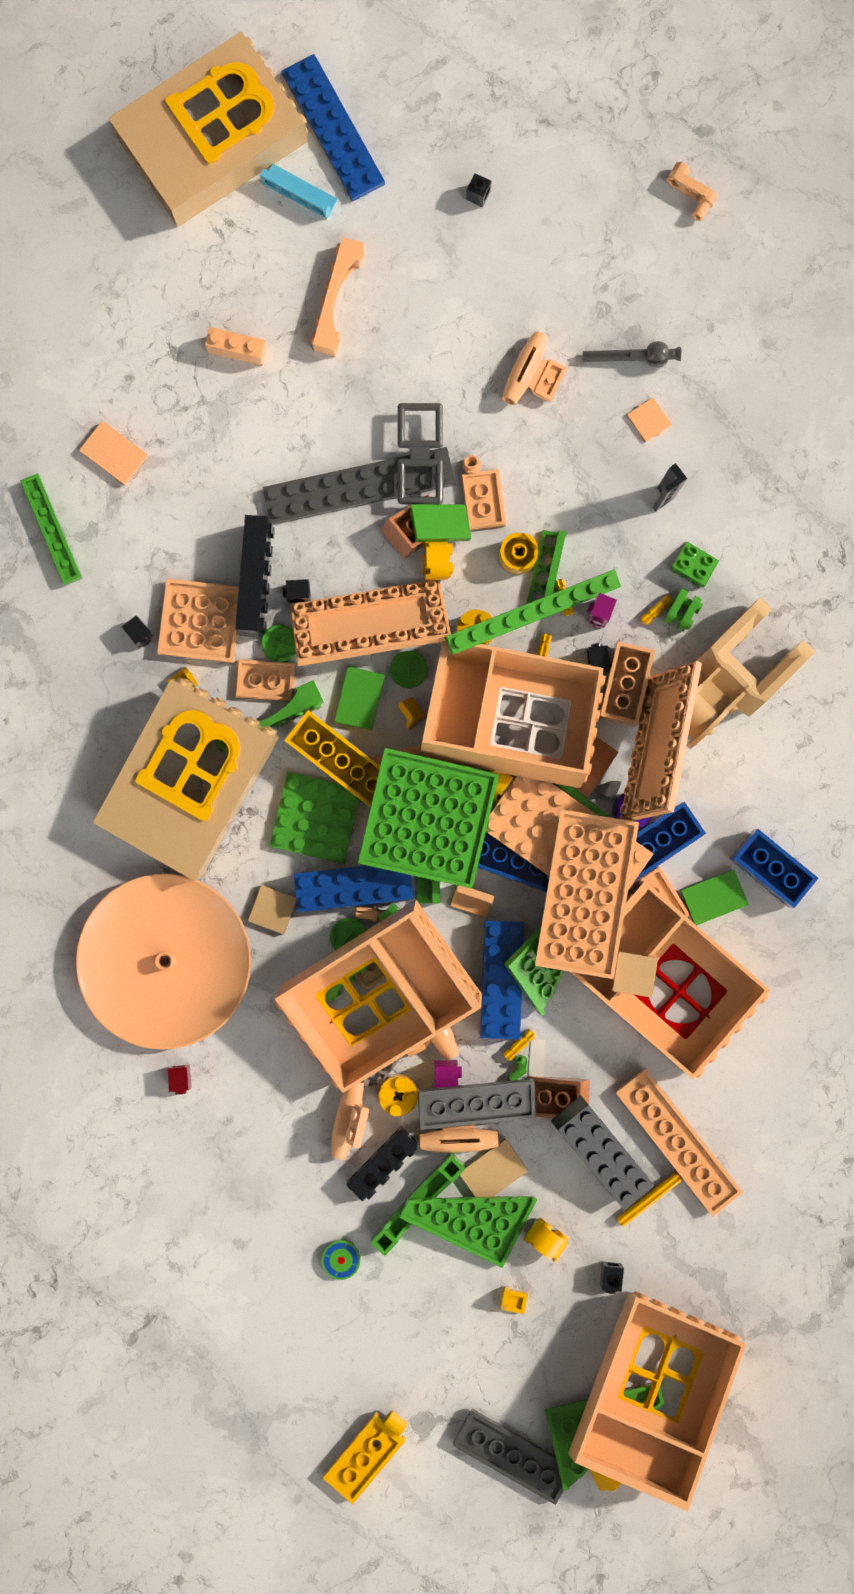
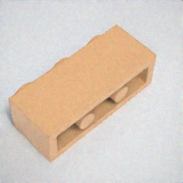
M209 327L205 342L207 352L210 354L263 366L267 350L264 339Z

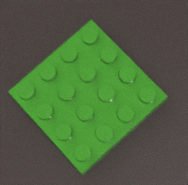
M287 772L270 847L345 864L360 799L341 784Z

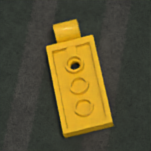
M393 1410L387 1414L383 1421L376 1412L326 1471L323 1479L353 1505L403 1445L406 1437L404 1435L401 1437L400 1435L408 1423ZM378 1440L380 1445L376 1447L372 1442Z

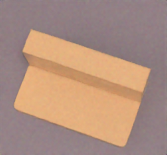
M457 885L451 906L487 917L494 896Z

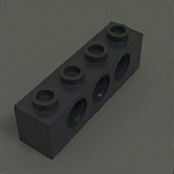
M400 1126L347 1180L346 1186L362 1202L366 1198L369 1200L376 1193L375 1188L379 1184L383 1186L390 1179L389 1174L393 1170L397 1172L404 1164L402 1161L407 1156L410 1158L418 1150L416 1148L418 1142ZM398 1146L403 1152L400 1155H394L391 1151L392 1148ZM385 1160L389 1166L386 1169H381L378 1163ZM368 1174L373 1175L375 1181L367 1183L364 1177Z

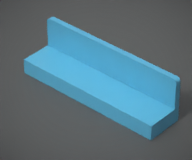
M272 164L268 171L263 169L260 174L263 185L326 219L337 202V198L275 164Z

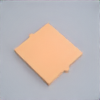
M651 398L644 404H639L638 408L627 414L645 442L656 435L659 436L663 430L672 425L654 398Z

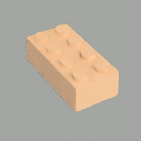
M617 641L614 646L610 663L611 668L608 671L600 705L599 719L632 727L638 725L655 650Z

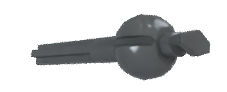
M655 341L650 343L647 349L583 351V362L647 361L649 366L660 368L665 366L668 360L675 359L681 361L682 349L680 346L675 349H668L666 343Z

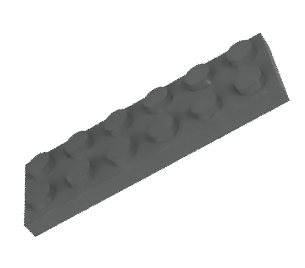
M531 1078L419 1089L420 1130L536 1118L534 1080Z
M470 1410L453 1441V1446L556 1505L563 1493L556 1456L478 1411Z

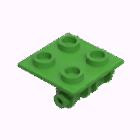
M687 541L671 569L674 570L673 573H677L680 576L684 574L683 579L686 576L689 577L688 582L692 579L691 582L697 585L698 588H704L719 560Z

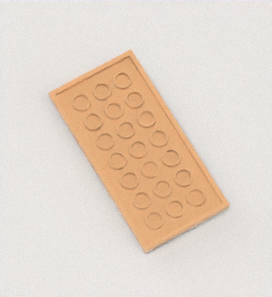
M517 776L491 812L486 832L550 876L560 810L592 815L597 814L550 782ZM637 842L635 844L628 890L653 855L652 852Z
M560 810L535 966L614 979L639 822Z

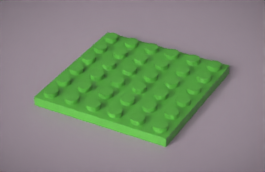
M384 748L358 863L473 888L499 774Z

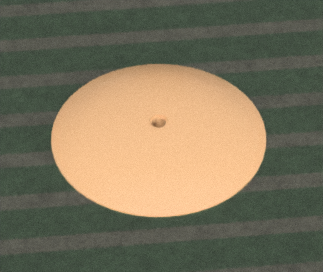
M154 874L124 883L104 897L95 907L80 935L77 947L76 971L80 990L86 1004L107 1030L126 1042L151 1049H174L185 1047L207 1038L231 1018L241 1003L248 986L251 971V950L242 920L232 905L220 893L203 882L193 881L186 876ZM164 955L170 960L168 966H164L161 963V958Z

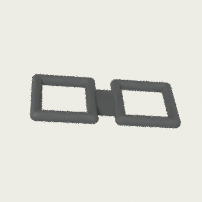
M399 403L397 406V445L399 448H411V459H400L397 463L398 503L442 504L443 461L441 459H430V448H441L443 446V405L441 403ZM405 411H435V440H405ZM405 467H436V497H405Z

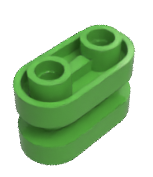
M683 588L678 592L663 619L669 625L673 620L678 623L676 629L682 632L685 629H690L694 622L692 620L694 613L698 614L703 606L700 603L702 599L696 595L692 600L687 598L686 596L689 591ZM682 604L688 606L683 616L677 614Z

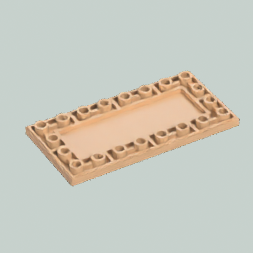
M428 580L290 604L298 667L446 641L445 636L451 634L440 580Z
M694 661L649 677L639 718L638 732L635 735V747L631 753L632 762L627 773L628 782L624 789L625 796L620 808V819L635 821L674 812L702 663Z

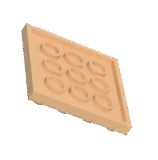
M167 578L157 654L234 663L238 635L235 627L239 587Z

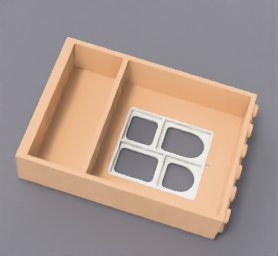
M443 641L420 756L581 788L583 782H587L592 767L590 759L593 757L595 747L593 746V741L597 735V728L595 727L600 716L598 708L602 702L603 693H601V690L604 687L606 678L603 675V668L483 644L451 655L446 641ZM503 695L524 699L521 718L500 714ZM536 700L560 706L564 711L563 721L557 725L531 721L532 702ZM504 723L527 728L529 734L526 748L521 749L496 744L494 738L497 724ZM545 731L556 735L560 741L559 749L551 754L535 751L534 745L537 732Z

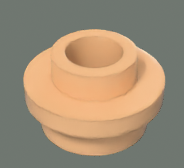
M470 455L464 459L462 468L468 474H475L481 469V462L476 456Z

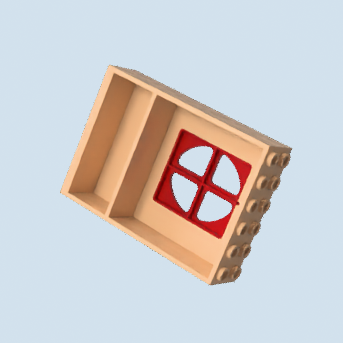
M639 881L627 894L618 951L658 958L656 976L672 989L673 994L660 1009H655L649 997L612 991L614 979L570 972L693 1080L696 1077L699 1078L704 1073V1067L708 1062L712 1063L717 1058V1052L720 1048H725L731 1041L729 1038L734 1032L738 1033L742 1029V1023L746 1018L749 1019L756 1012L755 1008L759 1003L762 1004L767 1000L770 991L767 986L646 881ZM680 960L692 964L694 969L682 984L676 985L660 971L659 967L662 963ZM699 974H703L706 977L711 990V1001L707 1008L700 1006L686 993V989ZM682 998L699 1013V1018L689 1023H677L666 1019L665 1014L677 999Z

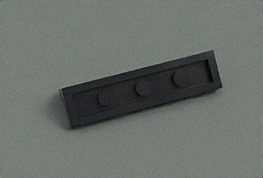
M676 463L669 467L657 487L661 495L653 506L656 512L676 497L688 479Z

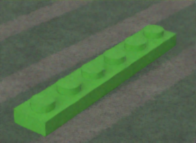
M37 473L20 480L63 584L66 586L83 579L40 475Z

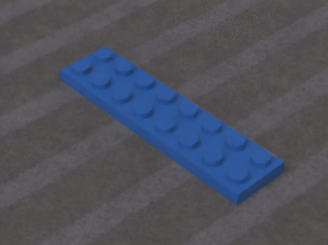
M315 54L281 71L282 76L352 202L384 186V178Z

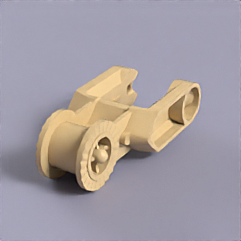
M761 597L696 660L702 663L700 671L702 676L699 678L700 684L697 686L688 735L692 738L687 744L689 749L696 746L706 735H712L715 732V726L729 712L732 714L738 710L750 717L815 653V650L802 640L775 664L760 682L730 653L772 610Z

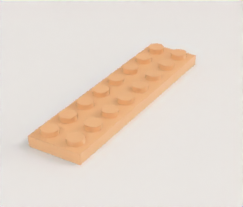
M646 1068L615 1091L712 1217L743 1193Z

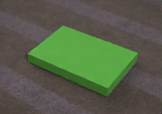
M411 504L410 513L416 542L471 540L465 504Z
M348 666L335 722L372 731L385 675Z
M735 869L680 890L692 921L696 926L749 905Z

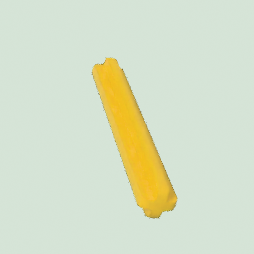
M677 1172L672 1173L617 1217L619 1224L622 1227L626 1226L678 1185L682 1178Z

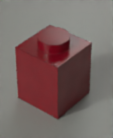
M190 1064L170 1066L167 1069L169 1092H175V1095L186 1094L187 1090L192 1088Z

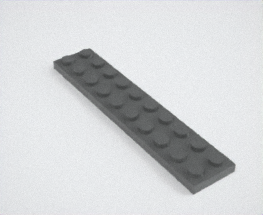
M447 447L430 450V459H441L443 461V488L455 485ZM411 455L262 487L269 520L275 525L398 498L397 463L400 459H411ZM405 467V496L436 489V467Z

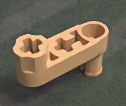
M676 162L667 177V182L673 188L699 202L692 217L697 221H702L708 209L715 203L718 195L709 187L689 177L690 168L683 162Z

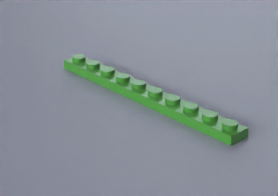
M615 569L445 636V640L451 655H454L593 599L599 593L605 594L620 588L621 584Z

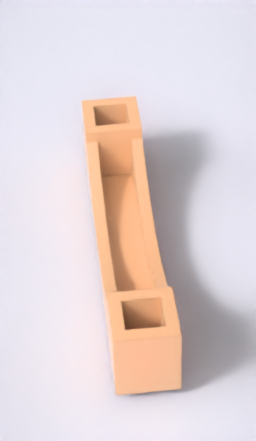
M342 237L341 244L338 243L336 246L335 255H337L336 261H332L330 269L332 276L331 279H327L325 287L327 294L321 300L320 308H322V312L316 318L315 325L317 330L311 336V344H313V349L316 352L336 357L340 343V332L335 330L333 321L335 301L347 276L356 267H361L365 252L364 242Z

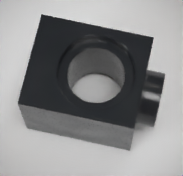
M474 173L466 190V200L483 208L491 192L492 181Z
M309 579L286 580V586H283V598L287 597L288 603L311 601Z
M137 615L122 626L136 646L145 647L152 641L151 638L154 635Z
M602 643L591 644V647L587 649L588 665L601 667L603 671H608L611 668L608 645L603 646Z
M602 1261L600 1286L602 1290H605V1293L616 1294V1292H622L624 1274L622 1263ZM616 1275V1280L608 1282V1276Z

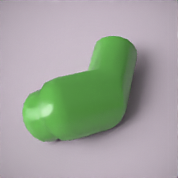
M517 1055L515 1057V1070L507 1075L510 1080H518L526 1074L528 1061L525 1056Z

